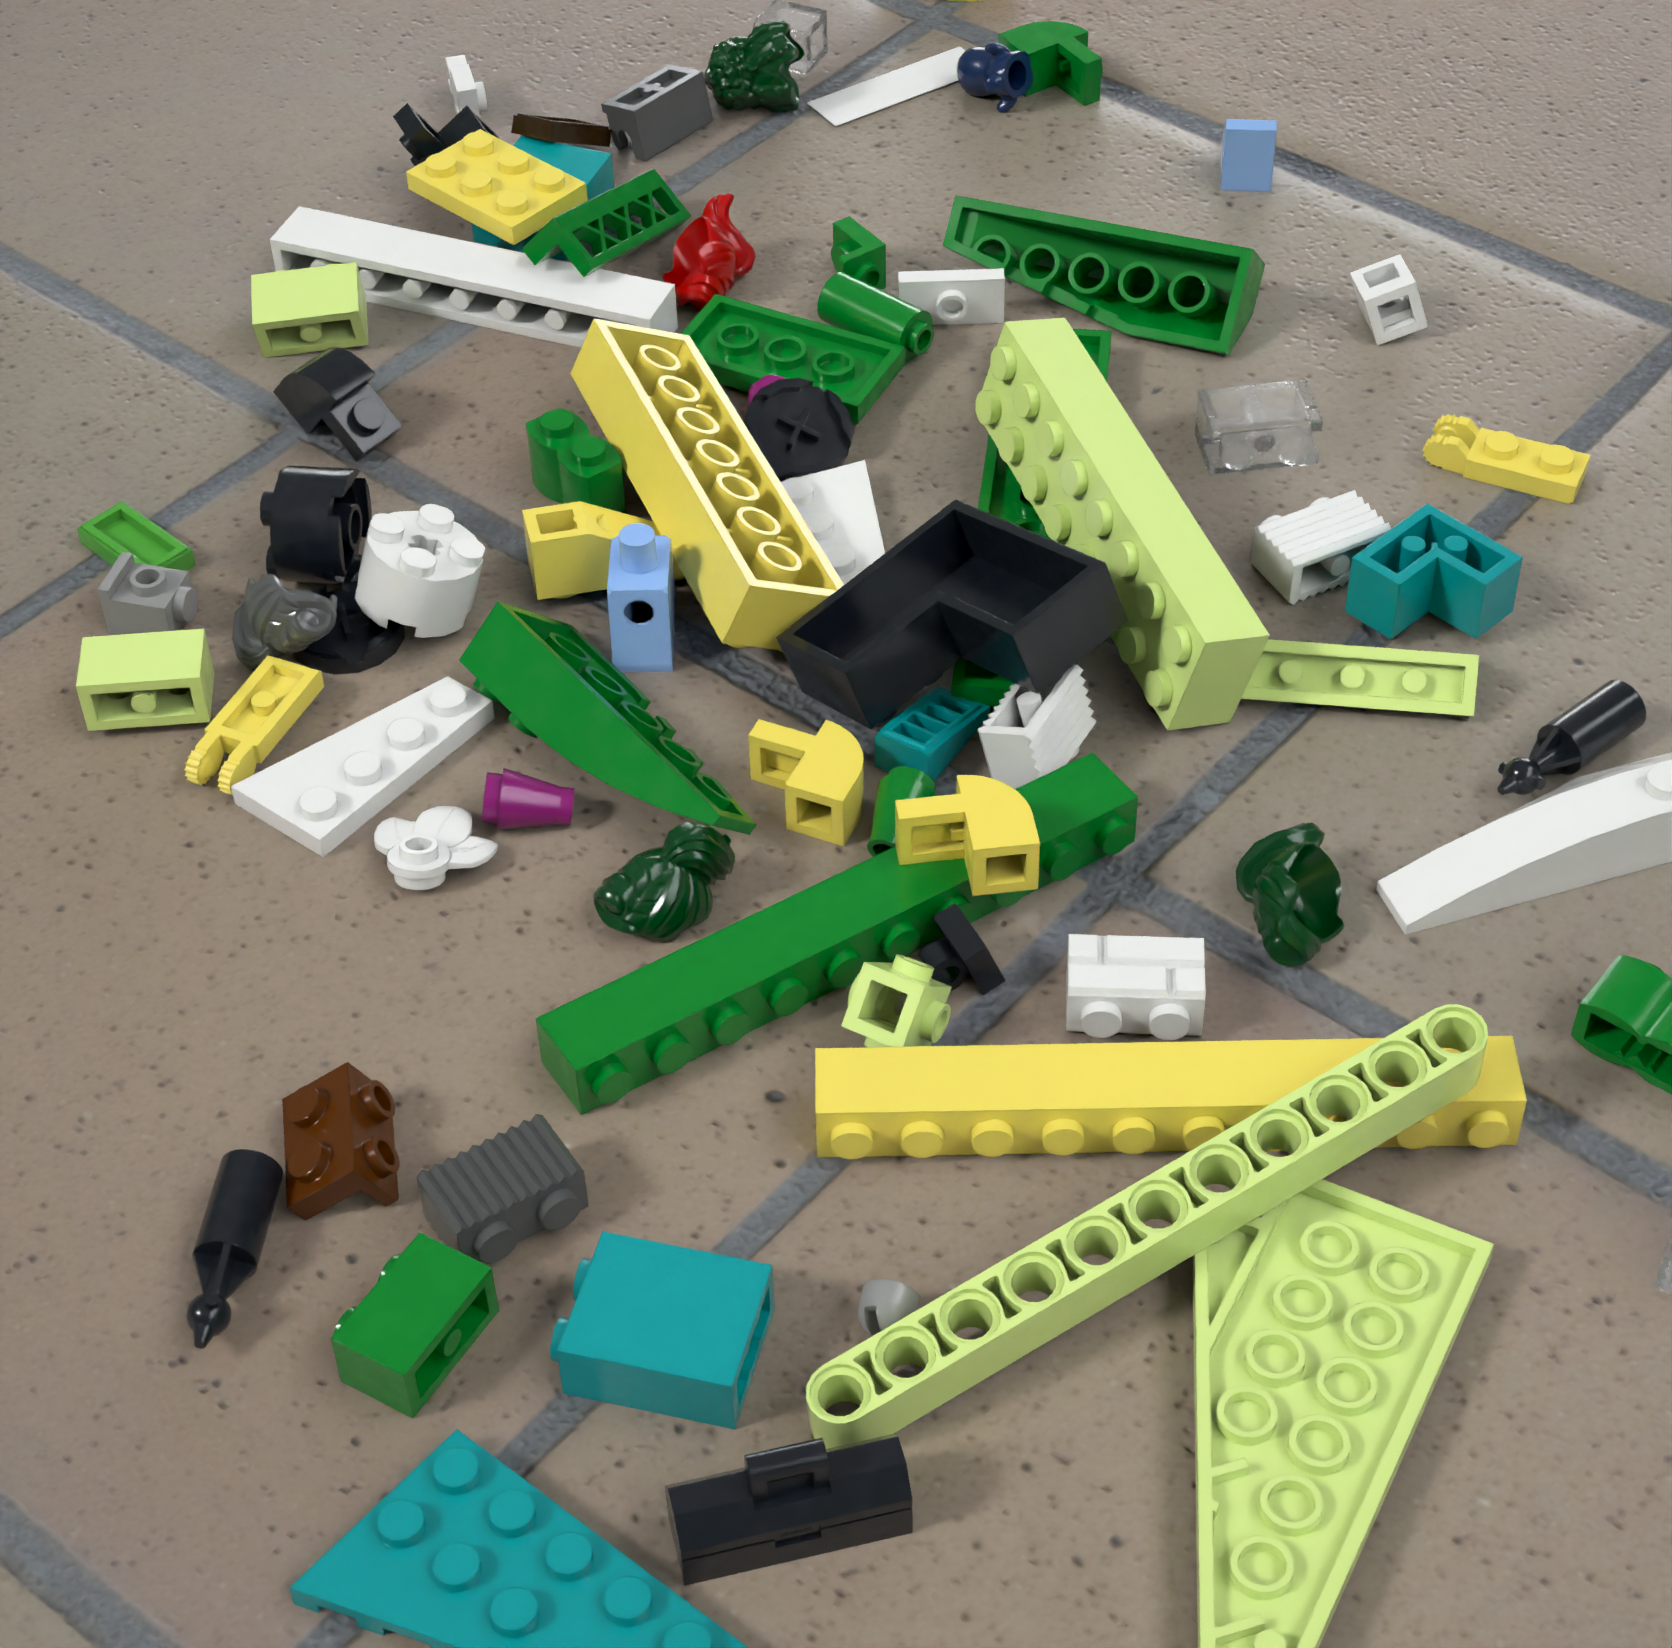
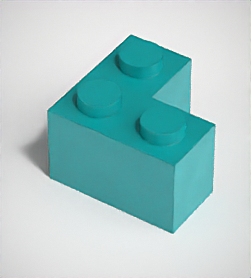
M1427 503L1352 557L1345 612L1390 639H1393L1427 612L1434 614L1477 639L1513 612L1523 557Z

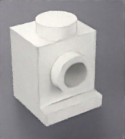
M1400 254L1350 273L1359 307L1373 333L1377 346L1428 327L1416 281Z

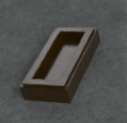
M517 113V116H513L511 133L549 142L609 147L612 130L608 126L576 119Z

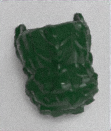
M783 20L762 23L760 26L754 27L748 37H731L713 46L704 80L707 87L712 90L713 97L718 105H721L726 110L733 108L737 111L743 110L746 107L756 109L762 106L769 109L772 113L787 112L789 110L795 111L798 109L799 88L790 75L789 67L792 63L801 60L804 56V50L791 37L790 24Z

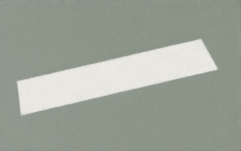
M960 46L807 102V104L834 126H839L958 81V59L966 50Z

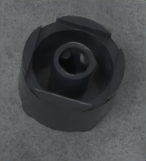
M290 465L280 469L274 491H264L260 502L261 522L263 526H270L271 545L266 555L267 574H274L286 582L342 584L358 581L362 555H358L361 537L367 536L372 520L371 498L365 478H356L360 470Z

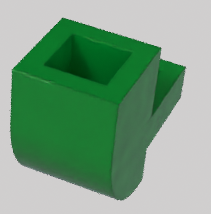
M1038 21L998 34V43L1005 45L1011 51L1021 50L1029 55L1033 83L1023 96L1027 97L1056 85L1084 106L1100 100L1101 77L1103 74L1102 58L1088 48V31L1084 28L1066 22Z

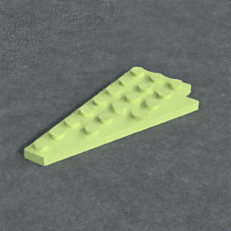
M1321 1179L1267 1211L1262 1217H1257L1192 1256L1198 1648H1319L1487 1270L1492 1256L1493 1243Z

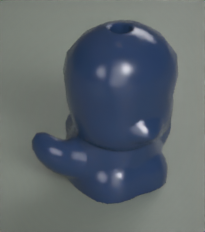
M991 43L986 46L971 47L958 59L957 78L961 87L973 96L982 97L993 94L1001 96L1002 98L997 105V110L1000 113L1009 111L1016 104L1018 97L1025 94L1032 86L1033 73L1028 53L1025 51H1011L1003 44Z

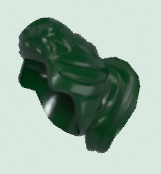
M685 822L682 825L676 826L668 832L663 847L651 848L635 855L623 867L618 869V872L603 880L602 885L593 894L594 905L599 917L608 927L622 933L642 935L662 943L672 941L688 927L700 924L709 917L713 906L712 892L709 885H715L716 880H726V874H731L734 867L735 854L730 847L731 839L726 834L722 836L721 833L708 824L697 825L693 822Z
M1312 822L1301 823L1291 828L1274 832L1255 842L1241 858L1236 868L1237 889L1247 902L1254 904L1253 916L1258 933L1262 936L1264 948L1272 960L1280 965L1289 967L1301 966L1310 961L1321 950V944L1336 937L1344 928V922L1338 916L1341 896L1340 875L1330 857L1320 848L1325 833Z

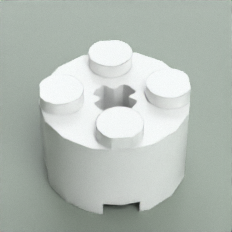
M426 504L419 511L375 514L372 517L366 536L355 599L362 612L384 628H387L388 619L402 625L416 627L414 637L446 636L460 630L464 626L466 615L472 609L483 564L485 547L477 540L474 534L454 521V514L451 510L439 505Z

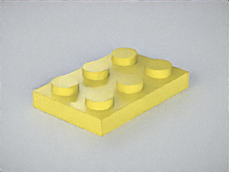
M481 129L467 134L462 140L439 153L429 156L424 162L406 171L409 190L512 245L519 243L542 229L553 217L588 201L585 182Z

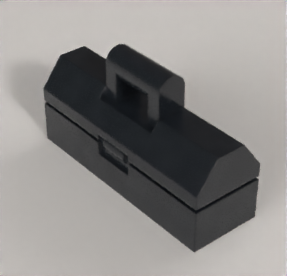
M893 1434L826 1449L823 1438L804 1441L744 1455V1468L665 1485L668 1519L684 1586L913 1533L912 1494L907 1464L899 1437Z

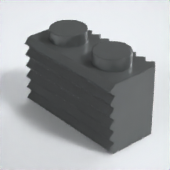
M535 1114L531 1121L523 1120L518 1127L510 1126L505 1134L498 1132L493 1140L485 1139L480 1146L472 1145L468 1152L460 1151L456 1158L447 1157L442 1165L434 1164L430 1171L421 1170L416 1177L423 1213L427 1222H430L433 1230L437 1232L440 1241L471 1258L485 1263H493L505 1258L512 1252L518 1242L545 1228L554 1231L566 1227L578 1216L581 1210L589 1206L584 1170L544 1116Z

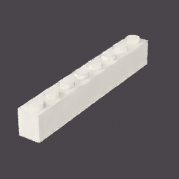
M301 206L293 212L270 238L275 271L356 262L366 294V302L579 348L582 347L594 318L675 333L678 328L675 284L604 269H599L583 277L573 263L549 258L534 265L527 255L522 252Z

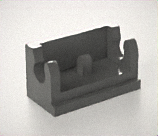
M671 64L601 103L603 113L607 114L609 127L612 130V139L618 150L628 147V139L625 135V132H627L631 138V146L636 159L642 161L649 160L713 121L703 71Z

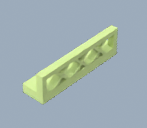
M1268 639L1241 699L1474 716L1479 655Z

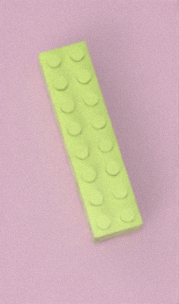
M1066 318L1004 322L997 346L993 348L991 353L990 367L982 391L978 393L976 398L975 411L979 422L987 429L999 450L1002 460L1008 464L1020 484L1024 497L1030 501L1044 524L1048 537L1053 541L1106 563L1128 622L1110 636L1118 648L1121 659L1128 664L1143 689L1147 702L1155 709L1167 731L1229 723L1270 634Z

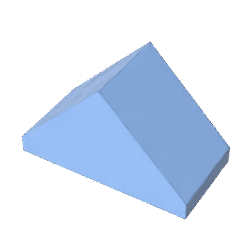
M1226 119L1221 141V190L1271 192L1277 120Z

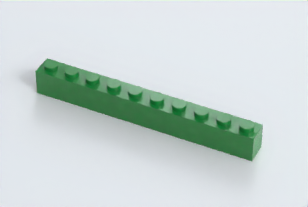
M1093 752L1015 789L1025 798L1032 810L1040 840L1038 889L1054 881L1064 880L1076 870L1107 855H1114L1122 851L1127 845L1135 842L1138 796ZM895 846L535 1018L542 1064L578 1112L583 1115L605 1103H612L621 1099L629 1091L664 1074L676 1072L688 1062L722 1045L732 1044L741 1039L745 1034L781 1016L791 1015L803 1005L838 988L850 986L860 973L864 962L890 963L894 961L896 954L908 957L915 950L944 936L933 917L954 903L957 904L969 923L1002 907H1009L1017 903L1022 897L1038 889L973 896L964 858L899 865Z

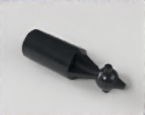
M1620 680L1608 681L1543 726L1538 732L1536 743L1529 758L1518 757L1508 763L1502 762L1499 765L1498 772L1503 775V779L1497 788L1498 792L1501 795L1509 793L1525 795L1533 792L1535 789L1542 790L1545 787L1546 779L1541 777L1543 775H1572L1644 724L1646 708L1642 698L1629 684Z
M249 1149L233 1150L226 1153L220 1161L192 1254L202 1294L191 1301L187 1309L186 1318L189 1327L193 1331L194 1345L200 1349L205 1348L214 1336L221 1334L228 1327L232 1312L227 1299L257 1270L283 1178V1170L280 1164L262 1152Z

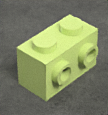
M356 262L328 264L294 270H279L271 273L251 275L252 326L264 358L324 351L332 347L347 348L369 345L366 294Z
M205 629L82 637L76 690L88 731L210 722L215 673Z

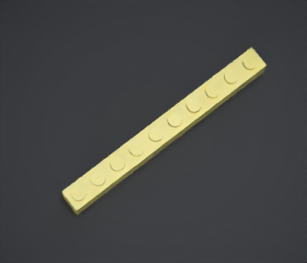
M1488 1036L1480 1077L1477 1085L1468 1093L1375 1148L1405 1147L1408 1149H1422L1438 1146L1491 1148L1498 1145H1517L1527 1099L1513 1036ZM1383 1038L815 1048L817 1158L841 1157L844 1159H859L862 1157L880 1156L928 1158L936 1155H983L997 1157L1004 1154L1047 1153L1064 1156L1074 1153L1122 1152L1126 1154H1140L1159 1151H1191ZM1442 1048L1451 1053H1462L1453 1048ZM1395 1081L1384 1082L1392 1087H1405V1085ZM1339 1115L1325 1116V1118L1334 1122L1348 1121ZM1270 1149V1150H1267V1151H1269V1152H1278V1151H1283V1150H1280V1149Z

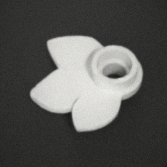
M456 806L430 808L422 812L416 822L391 817L382 821L374 833L375 848L387 855V867L394 874L395 882L399 886L410 890H427L437 887L444 882L447 870L480 866L491 859L498 850L497 843L481 837L471 836L472 816L468 811Z

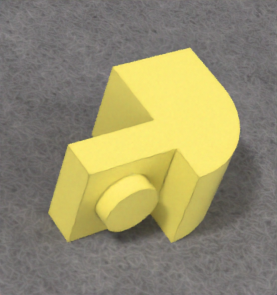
M758 719L748 734L751 780L785 790L787 830L844 847L864 811L863 752L857 739L842 726L825 720L815 736Z
M957 775L956 794L895 800L896 851L899 865L964 858L973 896L1038 889L1040 840L1034 816L1025 798L1011 786L989 777Z

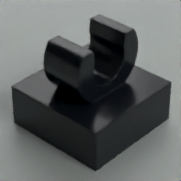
M956 903L933 917L946 940L935 941L923 948L918 954L923 963L934 968L932 979L951 986L952 991L958 988L969 974L983 995L1006 981L988 948Z

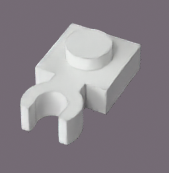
M465 55L446 57L445 61L450 78L448 79L450 92L453 94L456 114L465 106H468L480 117L479 112L487 111V99L483 82H474Z

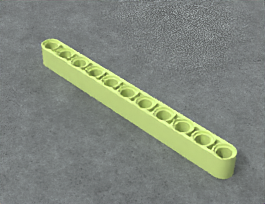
M1446 1004L1433 1009L825 1363L811 1375L806 1386V1402L814 1439L823 1438L826 1449L894 1434L1468 1093L1477 1085L1488 1040V1029L1482 1016L1473 1009L1459 1004ZM1442 1048H1453L1462 1053H1451ZM1395 1081L1405 1085V1087H1392L1384 1082ZM1339 1115L1348 1121L1334 1122L1325 1118V1116ZM1280 1149L1288 1152L1290 1155L1275 1157L1264 1151ZM1222 1184L1231 1190L1227 1192H1213L1207 1190L1204 1186ZM1150 1219H1162L1169 1222L1171 1226L1151 1228L1143 1222ZM1095 1254L1108 1257L1111 1261L1102 1265H1091L1083 1262L1081 1259ZM1027 1291H1041L1049 1295L1047 1299L1039 1302H1028L1018 1296ZM966 1327H978L987 1332L983 1337L974 1340L963 1339L955 1335L959 1330ZM903 1364H915L924 1369L918 1375L910 1378H901L891 1373L896 1367ZM838 1402H852L860 1406L856 1411L846 1416H834L826 1412L830 1406Z

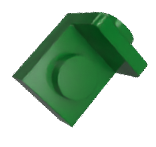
M850 216L833 222L831 258L837 273L845 272L881 290L886 288V244Z

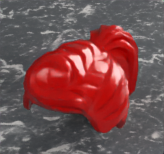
M730 193L720 194L709 200L702 216L695 219L682 232L674 245L673 268L669 272L664 273L663 280L666 283L675 284L676 304L678 307L692 304L695 309L701 311L715 294L726 296L729 290L733 288L735 278L743 277L753 267L756 257L754 249L731 222L729 217V209L734 199V196Z

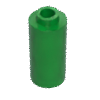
M845 272L834 274L825 283L819 295L817 312L822 321L840 329L905 346V361L913 360L918 355L925 353L933 341L934 328L932 326V317L928 311Z

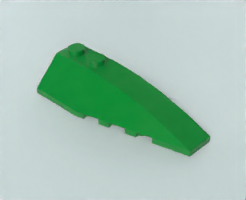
M957 195L954 198L943 242L945 248L988 269L1004 268L1005 277L1127 336L1224 355H1230L1253 315L1265 268L1264 261L1251 248Z
M497 601L459 661L476 677L473 685L479 692L495 702L502 703L511 712L508 720L513 726L531 737H539L568 761L624 793L660 809L690 819L748 835L751 834L757 824L718 780L704 773H698L704 764L693 750L671 740L676 733L671 724L666 719L660 716L654 718L645 711L651 701L575 627Z

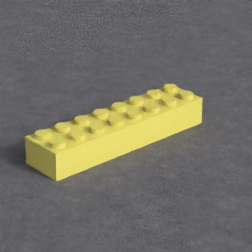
M594 318L570 374L608 442L620 454L622 467L661 535L671 539L673 557L722 644H727L734 648L757 647L783 652L776 637L844 585L691 337L689 335Z

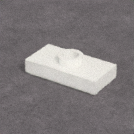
M1004 268L898 272V298L928 311L932 317V325L1004 323Z

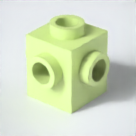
M896 954L893 963L864 962L860 973L855 978L849 991L848 1008L841 1026L865 1036L864 1045L866 1047L931 1046L932 1042L935 1043L941 1038L948 1025L951 1007L946 1002L952 987L931 979L934 971L932 966L903 955Z

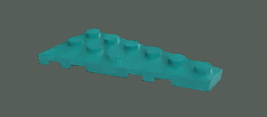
M458 1429L289 1587L295 1605L318 1613L324 1607L355 1618L357 1627L382 1636L389 1630L429 1644L431 1648H748Z

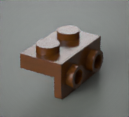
M346 1062L282 1099L286 1197L289 1210L306 1221L360 1190L385 1207L399 1199L397 1171L400 1162L395 1149L393 1127L395 1103L390 1092L381 1082L371 1080L349 1062Z

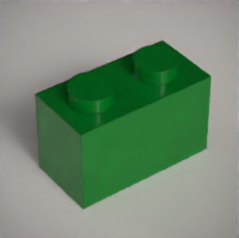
M419 1232L402 1254H396L387 1261L379 1275L378 1282L358 1306L349 1308L339 1319L333 1336L330 1339L341 1382L413 1419L499 1312L492 1267Z

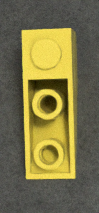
M581 501L522 510L528 564L537 600L548 598L564 599L580 593L607 589L611 540L619 535L623 527L629 524L642 523L652 527L655 535H661L653 521ZM673 557L675 581L683 580L685 577Z

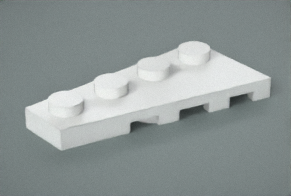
M865 460L801 477L789 478L781 482L844 585L885 554Z
M447 676L232 785L234 802L247 812L324 857L495 719L492 700Z

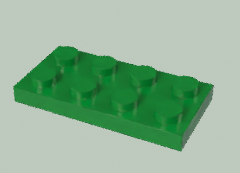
M715 294L680 333L691 337L719 384L736 388L742 392H748L753 383L766 375H778L786 379L802 378L813 381L812 386L819 387L823 391H826V388L839 396L850 413L851 422L859 424L905 365V346Z

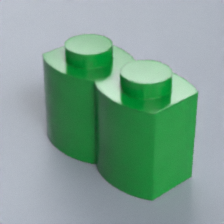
M562 408L548 411L542 416L526 422L532 480L541 494L562 504L581 501L626 514L621 457L610 443L590 435L587 424L578 415Z
M1618 955L1579 1004L1571 1036L1594 1055L1616 1065L1632 1067L1648 1083L1672 1095V978L1654 964L1634 957Z

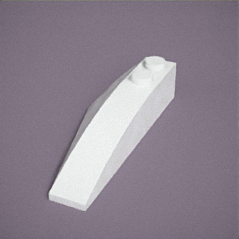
M1672 752L1577 777L1382 878L1377 882L1376 891L1404 934L1407 935L1672 862Z

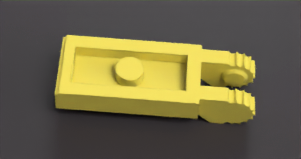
M1449 414L1447 416L1442 415L1441 419L1438 418L1433 429L1434 434L1430 439H1427L1422 450L1424 451L1423 456L1426 457V461H1429L1430 465H1435L1436 468L1440 466L1443 470L1463 474L1464 478L1566 504L1574 502L1588 471L1591 456L1573 451L1562 445H1549L1517 437L1506 431L1479 429L1471 418L1456 417L1455 414L1453 416Z
M268 655L204 729L205 735L197 743L195 750H191V754L188 756L187 762H185L186 780L199 785L206 784L207 781H210V777L214 776L220 769L225 752L230 755L228 760L224 761L218 773V787H220V791L233 795L231 786L254 775L256 764H261L324 688L322 671Z

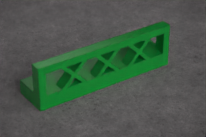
M653 168L553 217L522 250L534 265L563 251L580 274L586 277L680 227L691 217V214ZM653 197L666 213L654 208ZM635 215L641 218L642 226L631 221L629 217ZM607 228L615 230L617 232V239L604 233V230ZM586 241L591 244L593 257H591L580 242Z

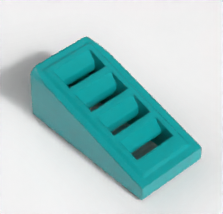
M939 685L890 720L875 736V767L887 772L899 766L912 767L926 773L935 781L977 732V729L982 726L983 721L988 719L990 706L965 698L951 696V690Z

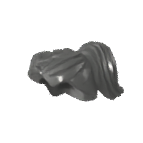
M266 574L257 582L253 578H249L245 588V601L235 611L232 641L237 658L248 669L256 670L268 655L279 658L284 653L291 654L303 651L311 643L327 635L335 626L337 597L332 594L330 599L314 592L288 589L274 574Z

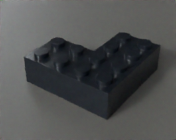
M955 499L776 638L804 694L863 726L873 729L880 722L891 718L900 706L924 687L935 683L942 676L943 672L961 658L1038 694L1045 687L1058 681L1065 671L1091 650L1100 647L1111 634L1128 622V619L1105 562Z

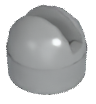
M888 1279L868 1280L863 1285L858 1303V1321L864 1332L872 1337L918 1310L920 1296L911 1287L897 1281Z

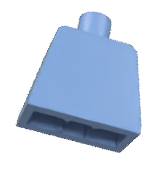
M642 523L629 524L620 530L619 535L611 540L607 598L612 664L622 673L673 672L677 596L671 539L665 535H655L653 528L649 525ZM634 604H649L652 607L653 617L645 623H635Z

